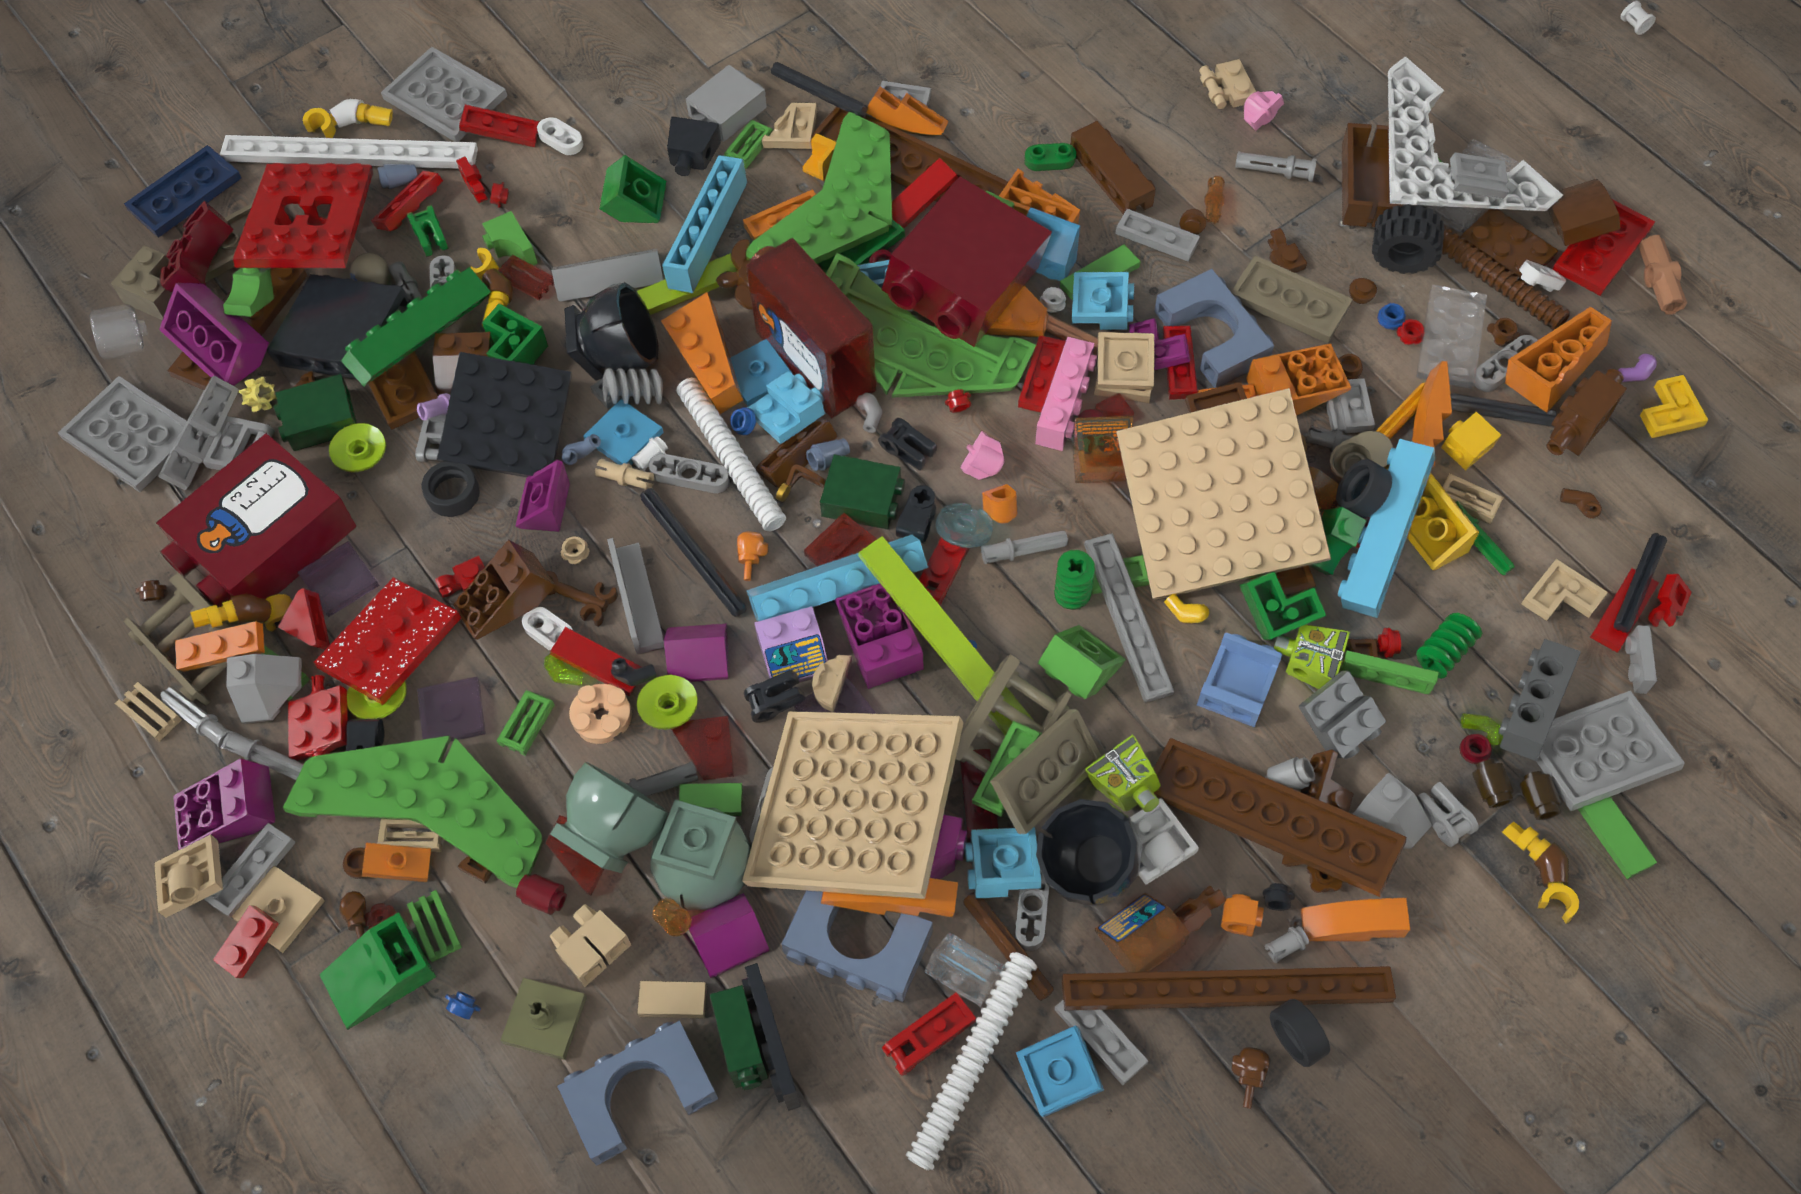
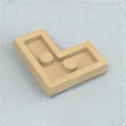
M1556 559L1521 604L1546 621L1562 601L1589 618L1608 592Z

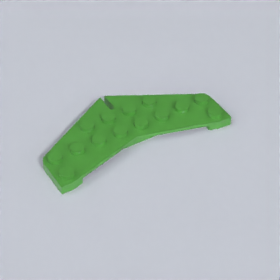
M848 112L840 128L823 189L756 238L748 247L746 257L781 274L794 275L835 256L836 253L840 254L888 232L889 227L892 225L889 132L873 122Z
M836 253L817 292L820 306L886 395L897 374H902L892 394V398L948 395L950 392L958 389H963L964 393L1011 391L1017 387L1036 348V344L1015 337L1007 339L984 335L975 347L960 338H949L942 334L937 327L918 320L909 311L895 305L888 294L882 291V288L860 271V267L849 258Z
M450 736L313 756L304 763L283 806L285 812L300 817L329 815L405 819L423 824L494 873L498 879L514 888L518 887L524 875L531 874L543 844L540 830L456 738L445 762L441 763L451 741Z

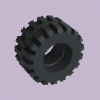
M1397 205L1393 209L1385 210L1383 214L1378 216L1375 222L1372 244L1374 260L1379 262L1381 267H1387L1389 271H1398L1402 274H1414L1417 271L1424 272L1428 270V267H1434L1436 261H1439L1443 248L1445 228L1441 216L1438 213H1433L1432 209H1425L1421 205Z

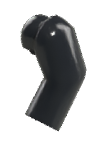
M617 658L611 664L613 677L629 686H635L657 678L652 664L634 669L623 658Z

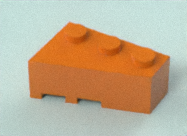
M1019 168L999 195L1015 203L1014 209L1027 216L1031 207L1075 224L1079 222L1080 209L1058 194L1051 195L1043 190V184L1038 181L1033 183L1024 177V172Z

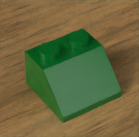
M624 155L606 170L599 209L620 222L658 223L661 218L667 181Z

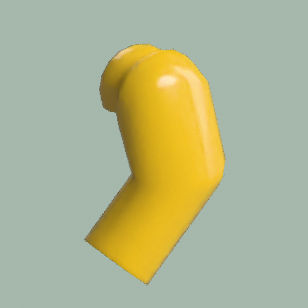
M1176 594L1170 595L1164 601L1165 605L1182 623L1203 622L1210 613L1206 605L1184 604Z

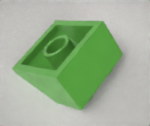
M1077 625L1055 634L1038 664L1045 669V673L1048 676L1066 684L1072 694L1086 699L1097 694L1124 664L1126 659L1082 626Z

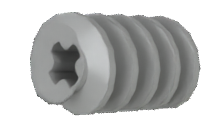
M611 368L605 370L603 376L604 402H606L607 396H611L613 404H616L618 397L622 396L624 404H627L629 397L633 396L635 404H639L641 396H644L646 404H650L652 396H655L657 404H661L663 382L661 375L658 374L656 369H651L649 374H647L645 369H640L638 374H636L634 369H629L626 375L622 368H618L615 375Z

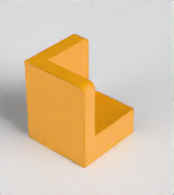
M816 133L811 139L812 155L803 165V172L824 181L836 142Z

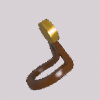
M796 464L792 466L786 483H783L778 489L776 499L781 502L785 501L791 488L800 478H804L821 488H824L826 480L815 472Z

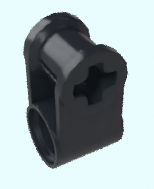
M920 485L912 489L904 511L901 513L897 523V537L904 538L913 535L920 540L921 544H925L936 514L935 493L932 488Z
M382 718L348 720L346 751L382 746L385 737Z

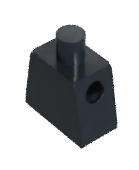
M671 116L667 151L670 164L675 166V172L680 176H688L691 169H706L721 143L719 123Z

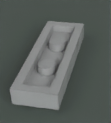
M1130 209L1125 211L1116 227L1115 233L1187 262L1191 259L1200 241V236Z
M267 823L223 876V890L204 900L233 920L231 916L270 869L280 863L293 847L295 841Z
M1063 1000L1055 1006L1057 1014L1070 1028L1075 1025L1079 1027L1086 1046L1122 1086L1147 1065L1148 1060L1103 1010L1064 1011Z

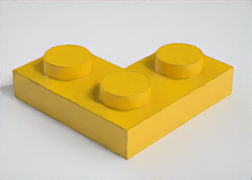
M1684 375L1658 380L1654 388L1663 405L1643 409L1640 414L1651 438L1704 427L1708 422L1707 416Z

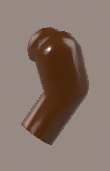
M1567 488L1562 489L1560 502L1576 505L1582 514L1588 518H1596L1601 514L1602 507L1592 493Z

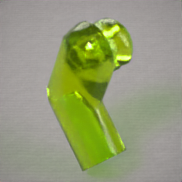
M550 654L544 658V668L552 681L581 686L583 681L582 671L566 669L563 661Z
M1462 713L1461 728L1484 731L1487 733L1486 738L1490 744L1501 745L1503 735L1498 734L1500 724L1489 716Z

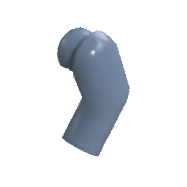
M591 434L583 441L566 445L562 450V461L568 465L575 464L577 459L586 457L600 446V438L595 434Z

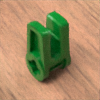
M432 205L427 206L426 210L412 214V212L407 213L412 229L418 237L426 257L433 254L428 237L429 233L434 234L436 245L442 251L449 249Z

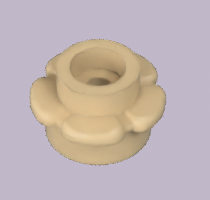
M573 536L563 542L561 556L564 560H568L570 564H579L589 556L590 550L587 548L588 544L585 540Z

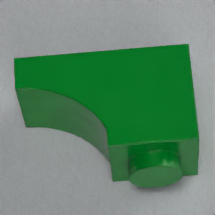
M1343 507L1324 510L1321 518L1331 560L1309 566L1325 575H1333L1342 557L1352 547H1356L1367 521Z

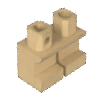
M585 904L573 916L581 926L575 933L571 934L564 926H560L550 935L557 948L555 951L584 987L607 968L602 957L610 965L631 946L627 935L601 910L596 912ZM588 943H590L600 953V955Z

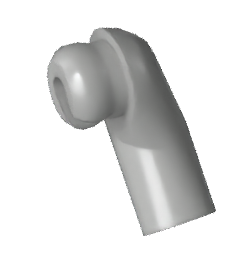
M864 393L858 396L856 404L867 413L863 429L869 433H874L877 430L883 411L874 395Z

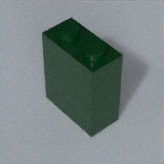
M342 374L275 392L278 404L274 405V410L278 420L282 421V426L278 427L283 442H289L293 451L329 442L344 427L357 424L350 391Z
M834 454L820 499L821 517L888 530L891 519L895 520L899 507V503H896L897 496H902L904 492L905 479L901 478V467Z
M743 985L710 994L728 1071L735 1088L742 1087L743 1090H749L759 1087L762 1084L761 1081L768 1079Z

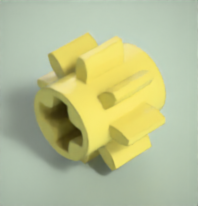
M264 377L256 380L251 378L244 381L247 388L239 390V393L242 394V405L252 407V412L260 411L261 408L264 411L271 409L270 401L277 399L273 389L275 385L266 383Z

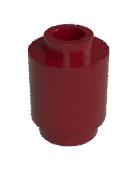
M529 874L524 875L516 890V897L521 899L522 904L552 915L555 911H560L567 898L562 884L538 874H533L532 876Z

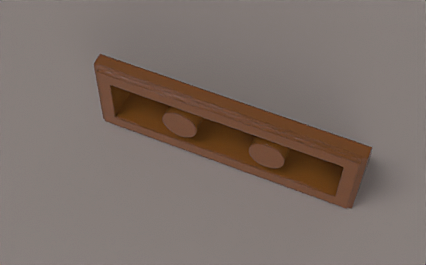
M819 418L780 444L755 467L756 472L772 485L780 488L783 483H786L792 466L797 464L805 467L809 464L806 451L811 449L812 445L833 441L837 438V434L830 421Z

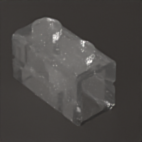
M949 932L934 949L925 973L936 980L938 979L942 984L981 1007L991 995V990L996 988L995 982L1000 980V973L1004 971L1005 965Z

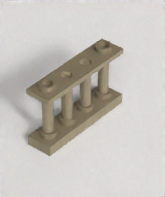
M178 572L169 580L177 588L173 592L175 594L174 597L141 626L128 617L123 622L131 629L128 635L138 645L142 646L145 644L182 684V687L179 689L180 692L191 702L197 699L207 706L211 701L201 690L227 667V662L209 666L195 680L191 681L183 671L176 669V662L174 663L166 654L175 646V640L182 639L195 628L191 615L159 644L149 636L183 604L191 603L194 606L191 612L213 606L190 581ZM223 621L222 626L215 628L210 626L208 630L213 632L233 626L228 621Z
M1010 654L1000 663L963 724L954 765L960 761L963 763L967 761L986 774L991 762L973 751L974 747L970 744L975 736H983L1000 747L1005 736L988 725L989 722L985 719L990 711H998L1011 721L1014 720L1043 734L1069 710L1070 707L1066 704L1071 694L1065 692L1056 701L1018 676L1019 672L1015 669L1019 665L1020 660ZM1005 686L1008 688L1014 687L1049 711L1041 725L1003 701L1004 697L1000 694Z

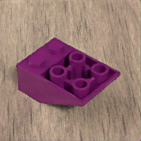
M881 584L835 599L857 665L868 689L924 670L923 651L909 619Z
M240 758L175 794L174 807L178 850L209 835L217 839L218 843L253 835L262 830L267 823H275L269 766Z

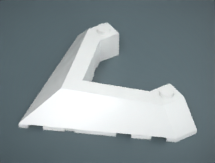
M1406 56L1389 69L1390 204L1547 211L1563 196L1524 160L1510 172H1507L1508 183L1506 188L1509 189V193L1504 199L1454 191L1455 181L1452 180L1449 163L1439 162L1438 154L1434 153L1433 143L1435 135L1433 123L1429 122L1428 116L1444 90Z

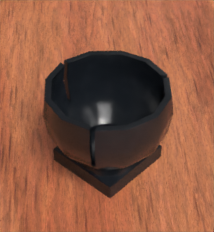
M626 282L613 284L590 297L582 312L575 305L564 308L567 354L595 381L603 378L607 368H611L615 372L618 368H622L625 373L629 369H634L637 372L657 361L659 344L655 325L646 304L638 292Z
M1085 799L1074 801L1056 809L1041 827L1052 838L1039 832L1036 857L1044 879L1052 889L1069 902L1096 906L1122 896L1137 878L1139 872L1146 868L1141 861L1143 849L1134 822L1111 803Z

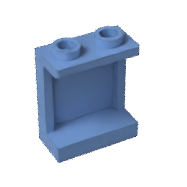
M1225 633L1207 680L1204 682L1197 706L1255 727L1280 663L1282 653L1277 652L1271 646L1250 642L1241 635Z

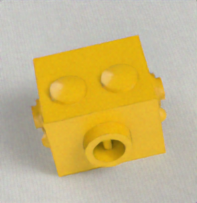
M1475 412L1465 422L1459 420L1449 429L1448 432L1450 434L1441 448L1466 471L1494 447L1501 434L1480 414Z

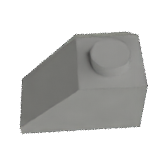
M265 654L227 657L226 687L241 723L248 724L274 720L281 712L279 708L290 696L294 697L301 689V658Z
M1389 772L1372 789L1353 813V815L1406 836L1407 840L1403 849H1412L1432 826L1414 792Z

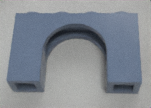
M1213 269L1157 295L1154 312L1165 326H1180L1194 318L1213 317L1225 322L1231 328L1234 336L1230 340L1204 352L1202 356L1200 370L1214 388H1218L1248 373L1253 359L1272 356L1274 344L1271 337L1261 330L1255 317L1248 314L1242 306L1240 299L1231 293L1224 279L1218 277Z
M806 890L781 944L784 954L787 955L786 958L797 965L803 966L804 963L815 966L816 971L826 977L833 978L834 975L846 979V983L849 986L858 990H864V987L876 991V996L887 1002H894V1000L903 1002L933 933V922L918 916L901 913L891 938L882 951L865 959L849 958L839 953L829 940V932L840 907L821 904L823 892Z
M680 1020L676 1023L667 1022L659 1026L655 1030V1034L644 1040L643 1038H637L629 1042L625 1046L624 1051L614 1056L613 1054H608L599 1058L594 1063V1067L584 1072L579 1070L569 1074L564 1078V1083L557 1086L589 1157L596 1166L627 1149L612 1117L610 1101L613 1090L618 1082L630 1072L639 1069H653L666 1075L671 1080L688 1115L718 1099Z

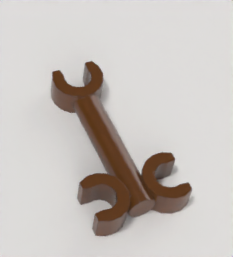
M546 571L556 585L548 595L558 593L585 604L580 611L581 619L586 621L587 617L594 613L596 614L593 619L595 626L599 627L603 623L604 616L602 612H605L608 604L615 602L618 597L615 587L611 589L610 593L604 595L602 594L605 589L604 584L599 582L594 588L596 595L594 596L560 582L555 572Z

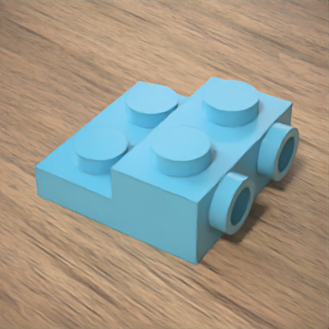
M1074 272L1072 323H1100V330H1127L1128 322H1133V305H1128V300H1134V283H1129V272Z
M789 371L766 385L768 394L747 407L754 411L756 422L780 444L825 414L822 404L824 398L821 392L815 387L810 390L802 375L798 373L794 376Z
M1035 827L1027 834H1018L1015 828L971 830V843H965L966 862H972L973 870H968L967 872L968 889H975L976 898L1008 897V890L1041 888L1040 866L1036 857L1037 841Z

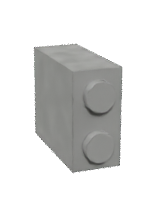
M728 65L686 98L688 115L694 120L719 123L721 140L724 142L767 108L766 92L759 83H754L742 71H738Z

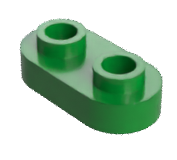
M1067 143L1036 144L1026 149L1024 163L1032 171L1065 170L1075 164L1076 150Z

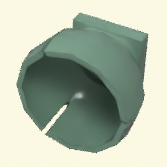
M585 762L574 775L566 794L567 822L565 824L557 823L550 835L601 868L622 873L628 863L623 859L624 855L648 845L663 828L670 812L618 778L589 762Z
M674 800L663 828L653 838L650 871L665 897L683 909L685 907L687 910H708L736 897L745 885L742 880L751 844L741 825L736 821V817L727 815L717 808L699 807Z

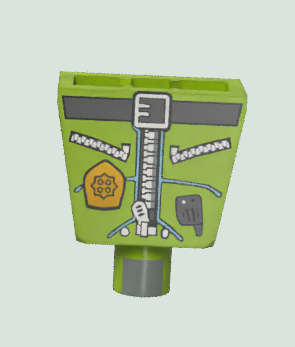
M1303 625L1299 627L1295 640L1281 635L1277 636L1274 649L1282 653V655L1290 657L1286 668L1288 675L1320 689L1339 673L1350 632Z
M1133 734L1085 768L1092 785L1123 811H1129L1136 805H1139L1144 812H1150L1158 806L1159 799L1154 792L1160 788V782Z

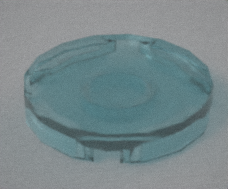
M954 503L943 507L941 513L937 516L935 524L937 533L945 541L963 548H976L985 545L991 539L994 528L991 517L984 510L979 508V511L972 509V505L966 503Z

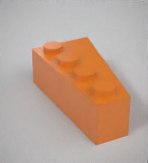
M708 292L662 319L661 322L719 414L724 413L743 401L730 359L731 356L724 339V333L718 319V313Z
M1592 307L1587 308L1508 359L1505 384L1547 413L1607 346L1612 320Z

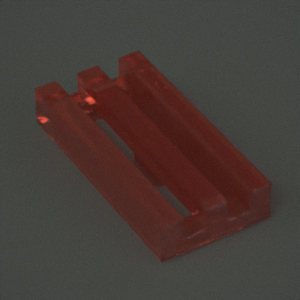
M514 255L498 270L512 282L513 287L539 301L543 297L542 293L549 291L548 286L554 285L552 275ZM514 265V266H516V267L522 269L523 271L520 272V271H518L517 269H515V268H513V267H511V266ZM527 273H529V274L535 276L536 278L542 280L543 282L541 283V282H539V281H537V280L531 278Z

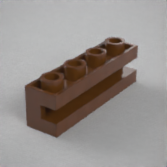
M1095 121L1071 133L1070 145L1076 150V159L1123 215L1127 209L1136 212L1138 205L1143 210L1153 207L1156 193L1153 182L1143 175L1137 163L1131 161L1126 155L1124 148L1113 140L1106 128L1104 129L1098 121Z

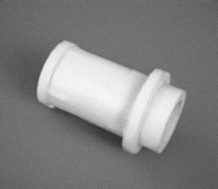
M658 436L654 439L650 438L649 443L631 459L640 470L645 471L649 467L650 459L657 454H666L665 451L668 450V447Z

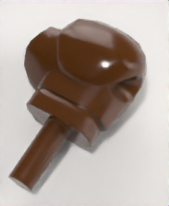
M352 891L346 893L340 900L339 911L346 921L348 929L356 931L357 939H359L365 933L364 928L367 926L364 914L367 911L366 900L360 892Z
M1246 1047L1241 1050L1239 1055H1234L1232 1058V1071L1240 1077L1238 1083L1246 1086L1243 1108H1252L1254 1089H1262L1263 1082H1265L1270 1058L1261 1049Z

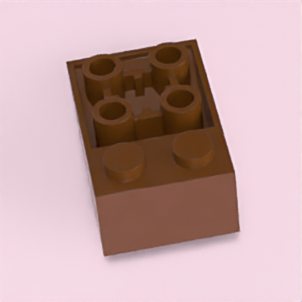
M508 540L496 552L486 567L478 573L468 588L460 594L453 605L459 612L473 638L478 640L537 608L556 585L533 552Z

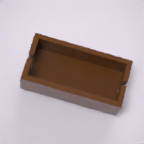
M1347 124L1342 142V225L1366 227L1367 223H1372V227H1375L1378 216L1383 214L1385 210L1393 209L1397 205L1403 206V204H1390L1389 126L1387 125L1376 126L1371 146L1368 147L1367 142L1372 124Z

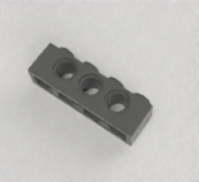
M1544 639L1540 650L1533 649L1527 664L1532 666L1531 672L1524 670L1518 688L1523 689L1521 695L1514 693L1508 708L1513 714L1511 718L1504 717L1498 734L1503 735L1500 748L1534 761L1538 760L1581 651Z

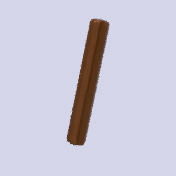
M975 892L966 896L963 900L964 906L1008 962L1011 961L1009 956L1012 952H1017L1030 958L983 898H976ZM1037 967L1036 971H1031L1032 979L1027 980L1026 983L1036 998L1042 1001L1052 994L1054 987Z

